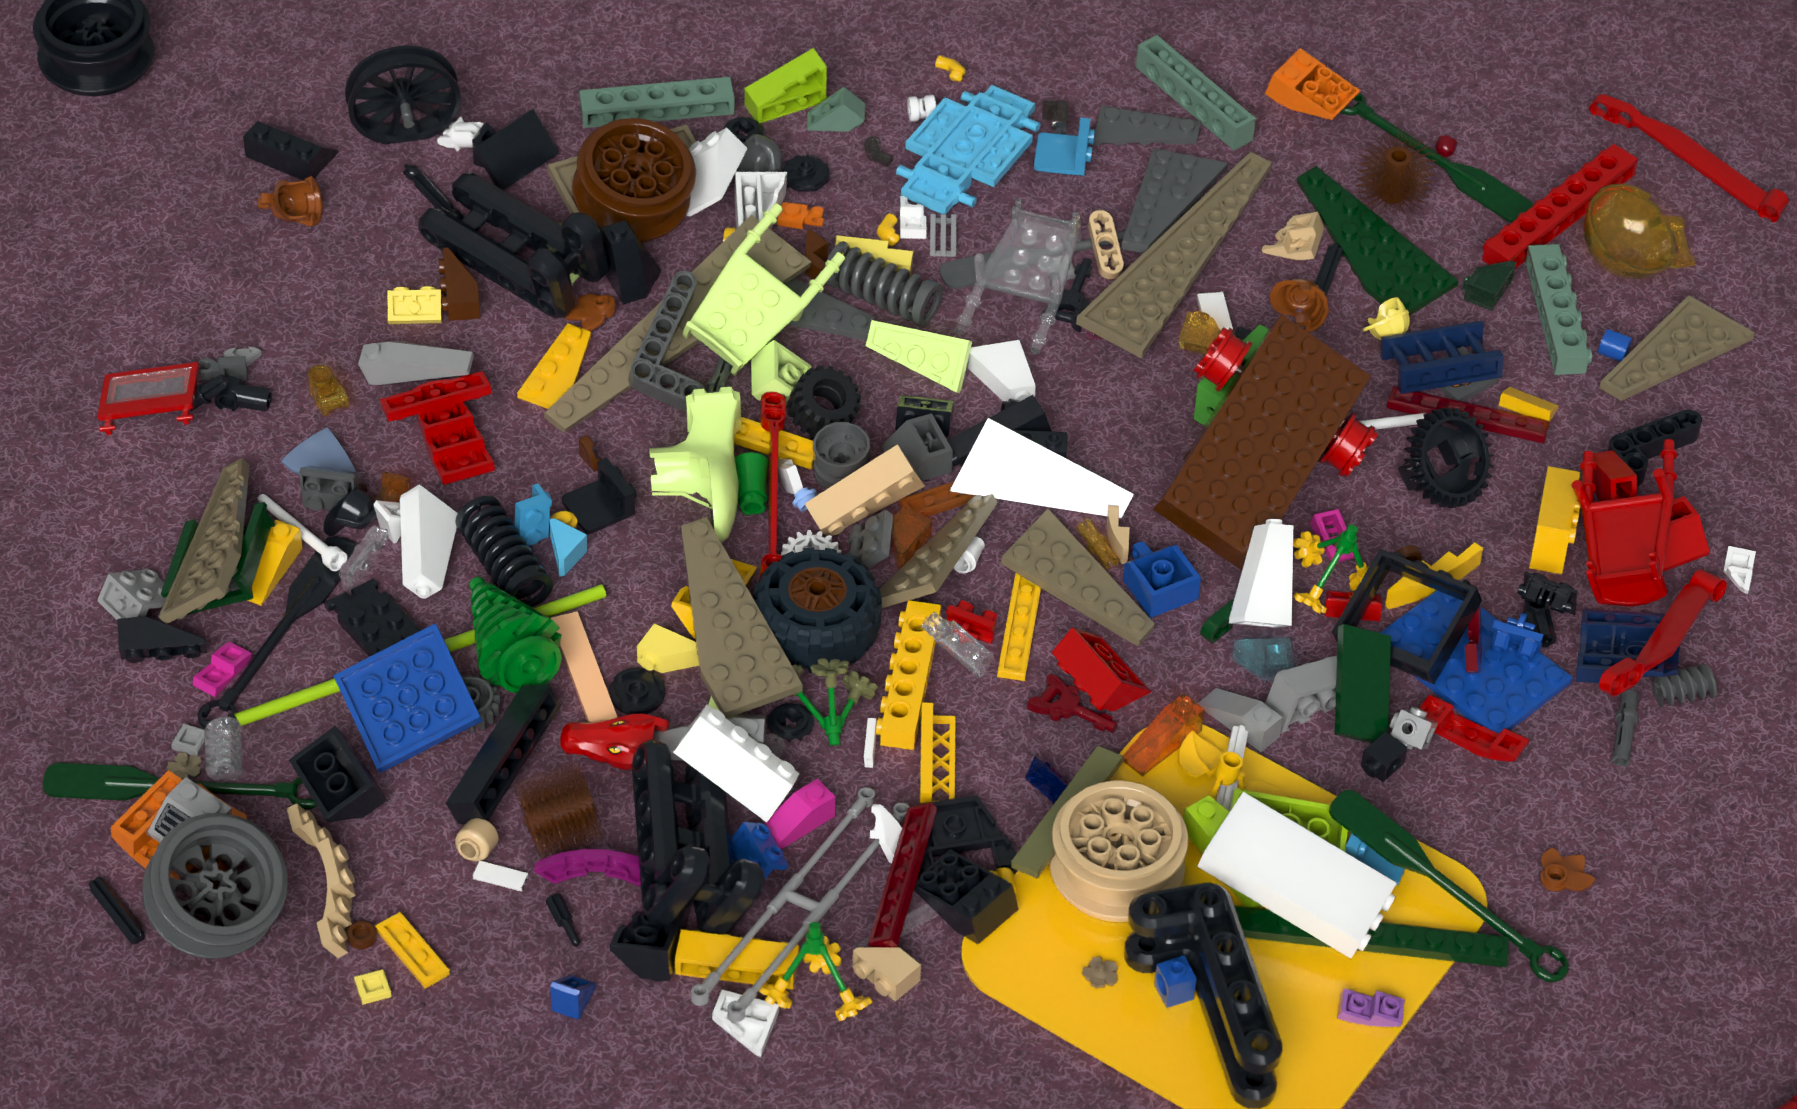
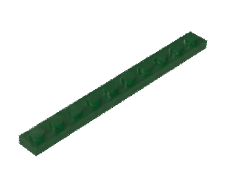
M1234 906L1245 938L1332 948L1271 910ZM1380 922L1375 931L1368 930L1367 934L1372 937L1363 950L1365 952L1507 967L1509 937Z

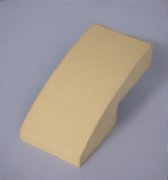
M1108 505L1106 525L1109 543L1121 564L1128 562L1129 527H1118L1119 506Z

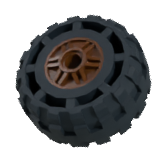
M814 547L803 548L801 552L797 553L791 551L782 555L779 562L773 561L762 573L760 582L756 583L753 599L790 664L801 665L809 673H812L811 665L818 664L817 660L821 658L827 659L828 663L832 659H839L840 662L846 660L853 665L865 655V651L868 652L878 637L882 612L880 588L876 587L875 577L867 567L860 565L855 557L847 553L842 555L837 553L836 549L831 548L814 550Z

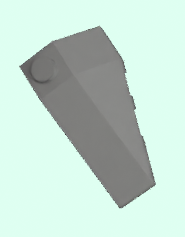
M405 341L364 344L358 364L368 384L383 385L469 375L474 354L471 351Z

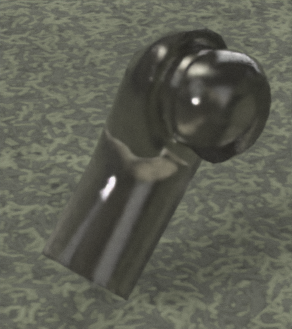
M868 137L864 142L867 158L870 161L889 167L893 162L894 156L882 152L879 138Z

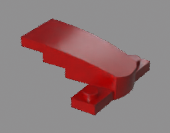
M483 371L451 380L430 381L410 391L380 399L381 409L388 422L402 420L413 415L417 416L428 454L443 485L495 471L494 461L485 448L484 438L474 425L473 415L463 403L467 400L479 399L482 396L492 394L491 385Z

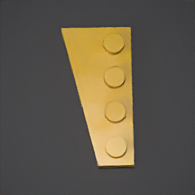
M567 323L517 392L518 398L549 409L576 383L591 340V332Z

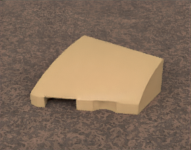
M1313 212L1293 216L1287 222V225L1275 234L1278 242L1275 245H1264L1262 252L1294 260L1315 259L1324 231L1319 213Z

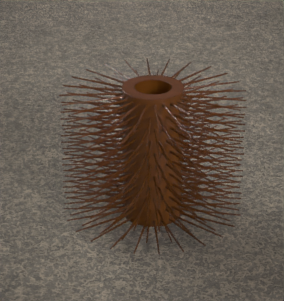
M1398 136V147H1396L1394 142V147L1391 148L1390 144H1388L1390 149H1387V147L1377 141L1385 149L1384 152L1381 151L1382 149L1371 145L1378 152L1374 153L1375 151H1372L1371 154L1373 156L1370 158L1366 155H1360L1369 160V162L1359 163L1368 169L1357 171L1367 176L1356 178L1366 183L1355 186L1362 188L1368 185L1372 186L1367 187L1366 189L1368 190L1354 193L1376 192L1366 193L1372 195L1365 198L1376 196L1378 198L1373 200L1374 202L1377 199L1378 201L1382 199L1377 204L1378 206L1385 201L1384 206L1386 208V204L1390 203V208L1391 204H1393V211L1394 204L1396 208V203H1399L1401 210L1403 209L1401 201L1407 208L1412 210L1405 203L1404 199L1420 208L1409 199L1423 202L1415 196L1418 193L1419 195L1417 196L1429 197L1420 191L1432 190L1422 184L1434 183L1424 177L1433 176L1434 174L1426 171V169L1436 167H1430L1423 163L1437 160L1419 159L1429 154L1414 155L1423 150V148L1410 153L1412 149H1407L1410 147L1408 144L1404 148L1403 146L1401 147L1400 143L1399 147Z
M577 767L575 770L573 768L571 774L568 769V772L566 770L565 773L561 771L560 775L557 772L556 775L554 773L550 779V774L547 779L544 775L542 781L541 779L539 781L537 777L538 782L536 783L533 780L531 787L527 786L523 791L526 785L523 787L521 783V787L518 789L520 791L518 795L521 797L519 801L523 807L521 813L531 835V841L532 837L533 842L535 841L534 848L536 845V849L538 848L537 853L540 851L538 856L547 845L548 847L550 846L548 851L552 852L555 848L559 852L560 849L562 851V848L564 850L566 845L569 849L571 843L575 844L577 840L580 844L582 838L585 843L587 836V840L590 837L592 841L594 835L598 837L601 832L597 823V809L593 802L595 800L592 799L591 790L589 791L588 785L586 787L585 779L583 781L584 773L581 778L582 773L579 775L581 769L579 771Z

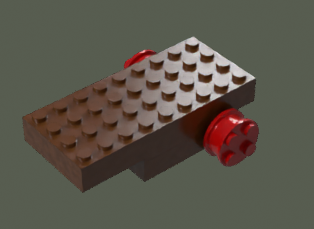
M1282 314L1272 324L1259 346L1247 358L1243 366L1241 365L1244 361L1243 358L1250 349L1252 342L1247 341L1245 343L1232 334V328L1227 330L1223 327L1218 336L1208 346L1207 353L1193 369L1197 373L1196 377L1198 379L1204 377L1216 385L1215 390L1217 392L1223 388L1230 377L1232 378L1234 374H1236V377L1185 454L1184 462L1153 508L1154 511L1241 571L1243 570L1254 526L1266 524L1267 519H1282L1318 460L1320 463L1328 462L1338 469L1337 474L1339 476L1345 475L1347 477L1353 468L1360 464L1365 456V449L1367 446L1370 447L1378 435L1375 432L1374 426L1366 427L1355 419L1356 414L1353 412L1343 422L1371 375Z

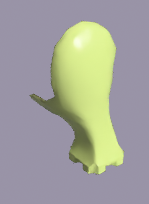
M721 387L719 392L707 393L705 389H694L692 394L686 396L687 429L689 432L686 440L670 447L650 448V457L655 458L657 475H651L652 491H661L652 492V495H682L709 507V504L688 495L698 492L712 506L709 507V510L713 509L714 531L721 543H723L730 536L738 505L739 480L734 457V437L738 430L741 429L740 392L734 391L732 387Z

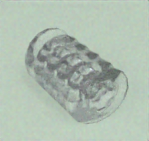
M219 717L210 721L205 727V770L207 775L216 781H235L242 775L241 724L235 718Z

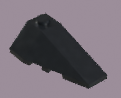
M693 901L679 918L669 925L652 923L647 919L643 911H636L632 915V921L627 926L622 924L616 930L610 943V951L639 978L651 979L656 982L670 981L675 969V955L681 930H686Z

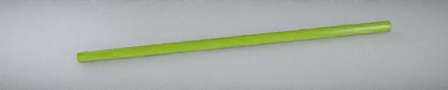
M600 584L533 609L549 618L606 597V591L603 585ZM473 629L445 639L449 651L453 652L475 644V630ZM334 678L243 710L234 715L238 726L241 727L340 692V689Z

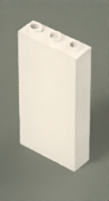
M1245 792L1239 797L1197 865L1200 869L1349 958L1353 957L1357 949L1363 952L1372 937L1367 934L1368 930L1375 931L1384 917L1379 912L1381 909L1387 912L1396 897L1391 894L1396 882Z

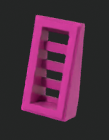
M1339 509L1314 514L1310 521L1312 530L1315 535L1320 537L1322 542L1337 537L1329 538L1330 534L1338 533L1340 535L1347 529ZM1330 525H1333V526H1334V528H1330V529H1326V528H1325V526H1330ZM1333 545L1324 547L1330 561L1334 557L1335 551H1337L1336 546ZM1353 552L1342 554L1338 562L1353 559Z

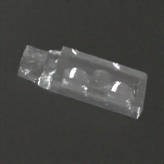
M373 525L365 533L366 536L361 543L356 545L353 554L347 562L342 564L339 577L341 578L344 590L351 592L352 588L357 587L378 559L380 549L389 538L387 529Z
M936 612L925 618L921 627L930 636H933V639L977 678L982 677L986 673L994 657L988 649L954 620L949 622L940 617Z

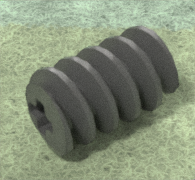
M1700 664L1697 667L1689 666L1687 669L1679 668L1677 675L1653 677V695L1660 708L1663 707L1664 699L1669 706L1674 705V697H1676L1679 704H1683L1685 702V695L1690 702L1695 701V693H1697L1700 700L1706 699V691L1710 698H1715L1717 695L1713 673L1705 664Z

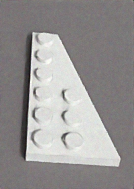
M989 418L985 422L950 489L953 492L987 496L993 494L997 499L1107 516L1108 505L1119 506V518H1122L1134 495Z

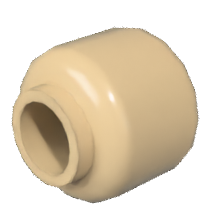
M474 818L469 820L457 833L455 844L463 858L476 862L483 861L497 846L499 840L498 832L487 820Z

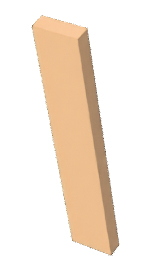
M578 611L551 617V620L560 628L557 633L562 635L559 647L587 722L618 718Z

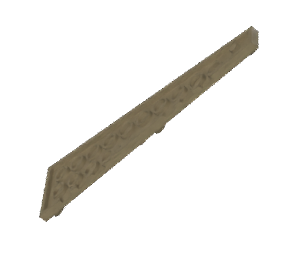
M1252 152L1245 156L1077 316L1076 324L1142 359L1271 171L1272 162Z
M753 215L749 216L691 272L697 281L694 295L661 366L667 365L701 342L691 333L686 339L683 336V330L699 308L734 251L748 236V230H753L759 223V220ZM769 228L760 237L761 241L755 243L747 252L750 258L785 284L811 266L809 259ZM684 284L678 285V287L681 289H689L688 286ZM661 302L545 412L544 418L565 433L592 416L597 410L607 406L613 398L631 389L628 378L632 363ZM675 306L667 307L670 311H678V308ZM665 328L657 329L660 333H668ZM654 350L646 351L649 355H658ZM643 372L636 373V375L640 378L648 377Z

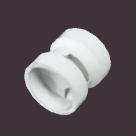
M925 95L924 98L919 99L916 96L907 98L910 122H918L923 118L926 119L936 108L934 95Z

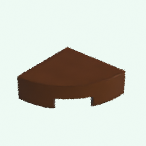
M586 435L579 439V456L596 472L598 471L597 462L601 458L597 459L591 448L595 444Z

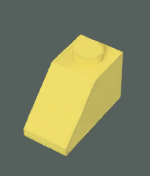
M653 624L637 645V663L646 670H655L660 673L699 666L696 642Z

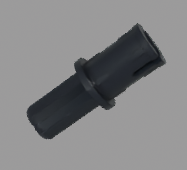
M224 375L215 377L203 386L201 384L196 386L194 407L191 409V412L204 403H211L212 398L228 389L229 382Z

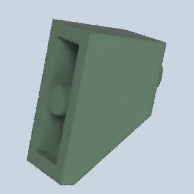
M843 87L808 111L807 130L849 132L853 128L859 127L865 121V103Z

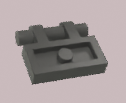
M884 510L875 516H871L866 521L864 530L861 525H854L848 538L850 550L847 554L855 557L860 565L864 564L868 568L889 557L893 515Z

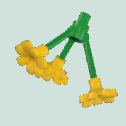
M1348 525L1347 529L1340 535L1323 542L1320 541L1318 535H1311L1308 531L1301 533V539H1293V546L1299 548V550L1294 552V556L1297 560L1303 558L1301 564L1305 568L1311 566L1312 563L1318 565L1322 562L1320 555L1324 553V547L1336 544L1337 549L1318 584H1314L1309 593L1296 592L1293 595L1296 601L1303 602L1310 607L1312 606V609L1319 614L1321 612L1326 613L1327 608L1319 600L1324 591L1322 587L1341 555L1353 552L1357 563V572L1349 576V585L1351 590L1357 589L1369 567L1362 561L1358 551V544L1356 542L1358 528L1355 525Z
M811 922L809 924L806 941L784 976L781 975L776 983L768 984L765 982L759 990L761 994L768 995L765 999L767 1003L774 1005L777 1001L780 1007L790 1008L792 1000L788 997L789 992L786 988L790 983V977L803 959L805 963L811 962L809 968L811 972L817 973L822 968L824 974L831 973L841 990L839 994L844 1002L842 1007L835 1010L838 1021H843L847 1016H856L858 1014L857 1009L861 1010L873 1003L870 997L864 998L863 995L854 997L850 988H846L835 967L840 966L842 963V959L836 955L841 948L837 943L829 945V938L824 936L819 922Z

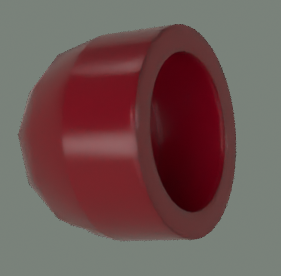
M1447 135L1440 136L1436 143V152L1445 158L1452 156L1456 150L1457 141Z

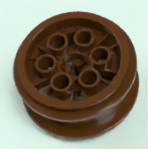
M639 118L615 120L593 131L581 145L577 157V169L572 182L573 199L578 211L591 216L597 222L600 229L626 220L641 242H647L667 235L684 220L690 206L691 192L695 185L696 166L687 146L667 127Z

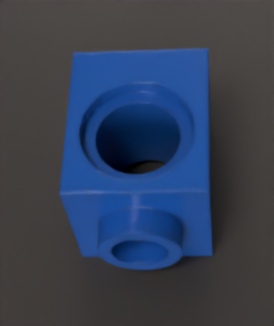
M1185 956L1156 965L1154 986L1166 1008L1194 999L1196 976Z

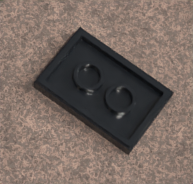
M534 109L527 111L473 147L494 185L502 190H505L559 153Z

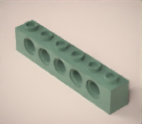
M1156 35L1138 45L1136 68L1198 121H1201L1205 127L1232 150L1235 151L1253 141L1256 118L1164 40Z
M730 77L579 90L583 128L601 127L615 120L626 118H639L655 122L734 114V93Z
M1559 244L1528 246L1525 264L1554 374H1584L1588 364L1592 362V352L1586 346V330L1581 328V311L1576 309V293L1571 291L1572 279L1571 274L1566 272L1565 254L1562 255Z

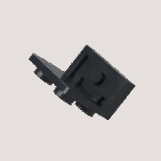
M608 458L597 462V481L562 496V504L568 512L573 513L577 518V523L586 534H592L635 515L636 491L631 483L627 484L620 469L617 466H613Z

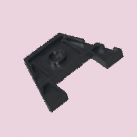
M977 795L930 802L937 807V812L918 876L934 863V856L944 855L950 849L960 853L990 848L996 869L1009 868L1010 870H1016L1011 867V861L1016 856L1015 851L1011 847V842L1006 835H1002L999 831L996 821Z

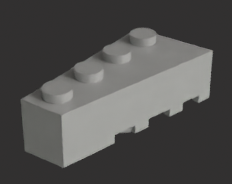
M1337 656L1326 657L1319 661L1305 663L1298 667L1277 672L1265 704L1283 717L1281 734L1290 729L1288 726L1296 721L1303 724L1311 719L1309 716L1315 712L1322 710L1326 713L1335 708Z

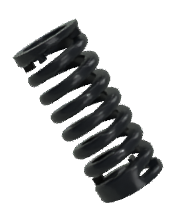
M481 496L465 504L456 516V527L465 537V541L478 557L479 562L485 568L493 583L500 590L517 599L527 597V600L520 601L530 607L544 602L552 591V579L547 575L546 570L540 566V561L533 555V551L527 546L525 539L520 536L519 530L513 526V521L507 516L506 511L500 505L497 498ZM491 505V506H488V507H485V508L481 509V506ZM476 509H478V512H476V513L470 518V520L468 521L470 515H471ZM488 516H490L486 521H484L482 524L478 525L483 519H485V518H487ZM531 581H534V582L531 583L529 586L520 589L522 586L526 585L527 583H529V582H531ZM543 586V589L538 595H536L533 598H530L532 594L536 593Z

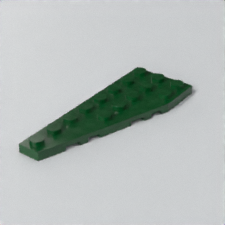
M1317 166L1297 177V184L1309 203L1319 213L1321 221L1325 224L1327 232L1334 243L1343 249L1342 255L1347 259L1354 275H1357L1361 286L1365 292L1380 304L1391 298L1398 297L1406 310L1408 309L1410 316L1458 286L1459 280Z

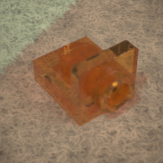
M384 472L382 475V488L375 500L400 503L401 495L410 490L409 478L400 474Z

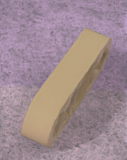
M1097 210L1090 215L1088 230L1099 274L1106 279H1116L1122 274L1124 264L1113 219L1108 212ZM1096 221H1101V223L1104 224V229L1102 233H1100V224L1096 223ZM1101 241H1108L1113 247L1105 250L1099 246V243ZM1108 258H1111V265L1115 270H1111L1107 266Z

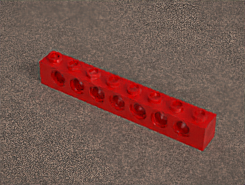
M1616 144L1611 145L1606 150H1602L1590 163L1586 162L1581 170L1574 175L1568 176L1559 187H1554L1542 200H1537L1532 208L1522 212L1510 225H1505L1496 236L1488 238L1482 248L1484 251L1482 261L1501 274L1509 275L1526 261L1528 246L1547 245L1635 176L1638 158Z

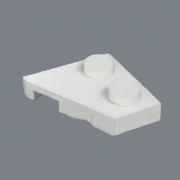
M721 990L712 1013V1020L756 1056L761 1057L778 1016L779 1005L775 1003L771 1005L766 1001L755 998L745 1010L744 1020L732 1022L727 1017V1006L732 1001H738L742 995Z

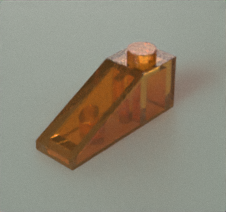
M1181 694L1156 716L1123 755V761L1143 777L1178 750L1191 731H1194L1196 734L1202 731L1204 708L1186 694Z

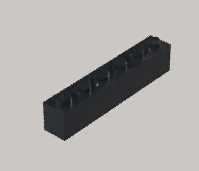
M550 684L522 685L446 802L458 824H466L474 818L488 821L561 707Z

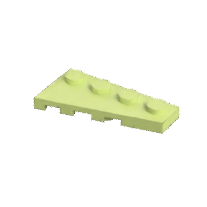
M871 321L866 342L867 347L956 393H960L971 350V341Z

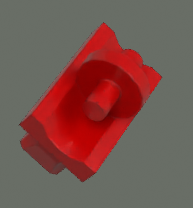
M963 600L956 606L949 605L946 610L947 621L945 627L950 628L952 634L958 635L957 644L965 646L968 640L977 642L978 639L989 644L993 642L997 624V614L995 612L986 610L983 611L981 616L973 614L974 607L971 603Z

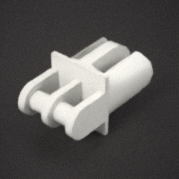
M459 117L456 122H452L449 125V129L443 132V136H440L437 142L439 145L447 148H455L456 151H459L460 148H473L472 139L484 123L464 122L462 117Z

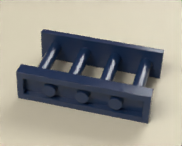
M1483 321L1381 337V359L1395 358L1399 365L1398 390L1401 394L1501 378L1503 374L1504 355L1501 350L1486 352L1482 346ZM1471 346L1475 354L1461 356L1457 348ZM1445 350L1450 358L1436 360L1431 352ZM1420 354L1424 360L1421 363L1410 364L1406 356Z

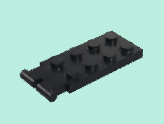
M374 579L352 588L351 592L353 595L351 596L344 592L324 602L328 612L334 610L338 614L340 626L369 657L421 631L386 592L380 594L377 591L378 585Z

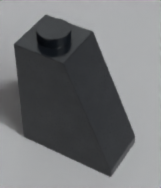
M626 220L602 227L601 232L609 259V271L605 276L620 301L624 305L647 298L655 280L661 274V270L654 258Z

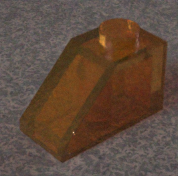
M906 506L897 514H893L890 545L898 569L903 567L914 556L915 552L923 547L932 534V519Z

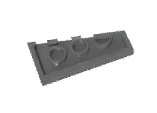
M1101 106L1093 145H1102V143H1114V145L1140 143V145H1150V143L1163 142V144H1197L1201 121Z

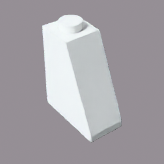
M1020 340L971 347L967 363L968 369L1002 401H1008L1010 398L1022 401L1031 395L1035 397L1036 385Z

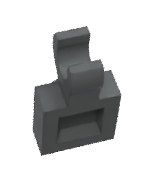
M246 356L218 357V363L210 358L200 359L201 380H211L219 375H224L225 377L233 376L241 381H247Z

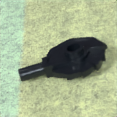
M810 155L794 156L793 159L786 161V165L782 172H787L786 188H792L798 192L818 191L830 180L828 164L823 163L820 158Z

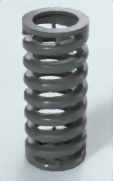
M844 241L838 243L830 253L827 260L831 261L837 252L843 253L845 260L840 265L839 272L834 273L825 283L826 285L835 289L840 288L842 292L853 294L859 300L865 299L866 303L870 305L876 304L878 308L889 310L895 316L901 315L902 319L906 321L913 320L915 325L922 328L937 313L943 295L941 284L930 279H926L922 283L921 275L916 273L910 277L909 270L902 268L898 271V267L894 263L886 266L883 258L879 257L874 260L873 254L869 252L862 255V251L858 247H853L850 250L849 244ZM931 297L935 298L931 309L923 316V311Z

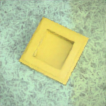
M383 969L354 977L362 1005L392 997Z

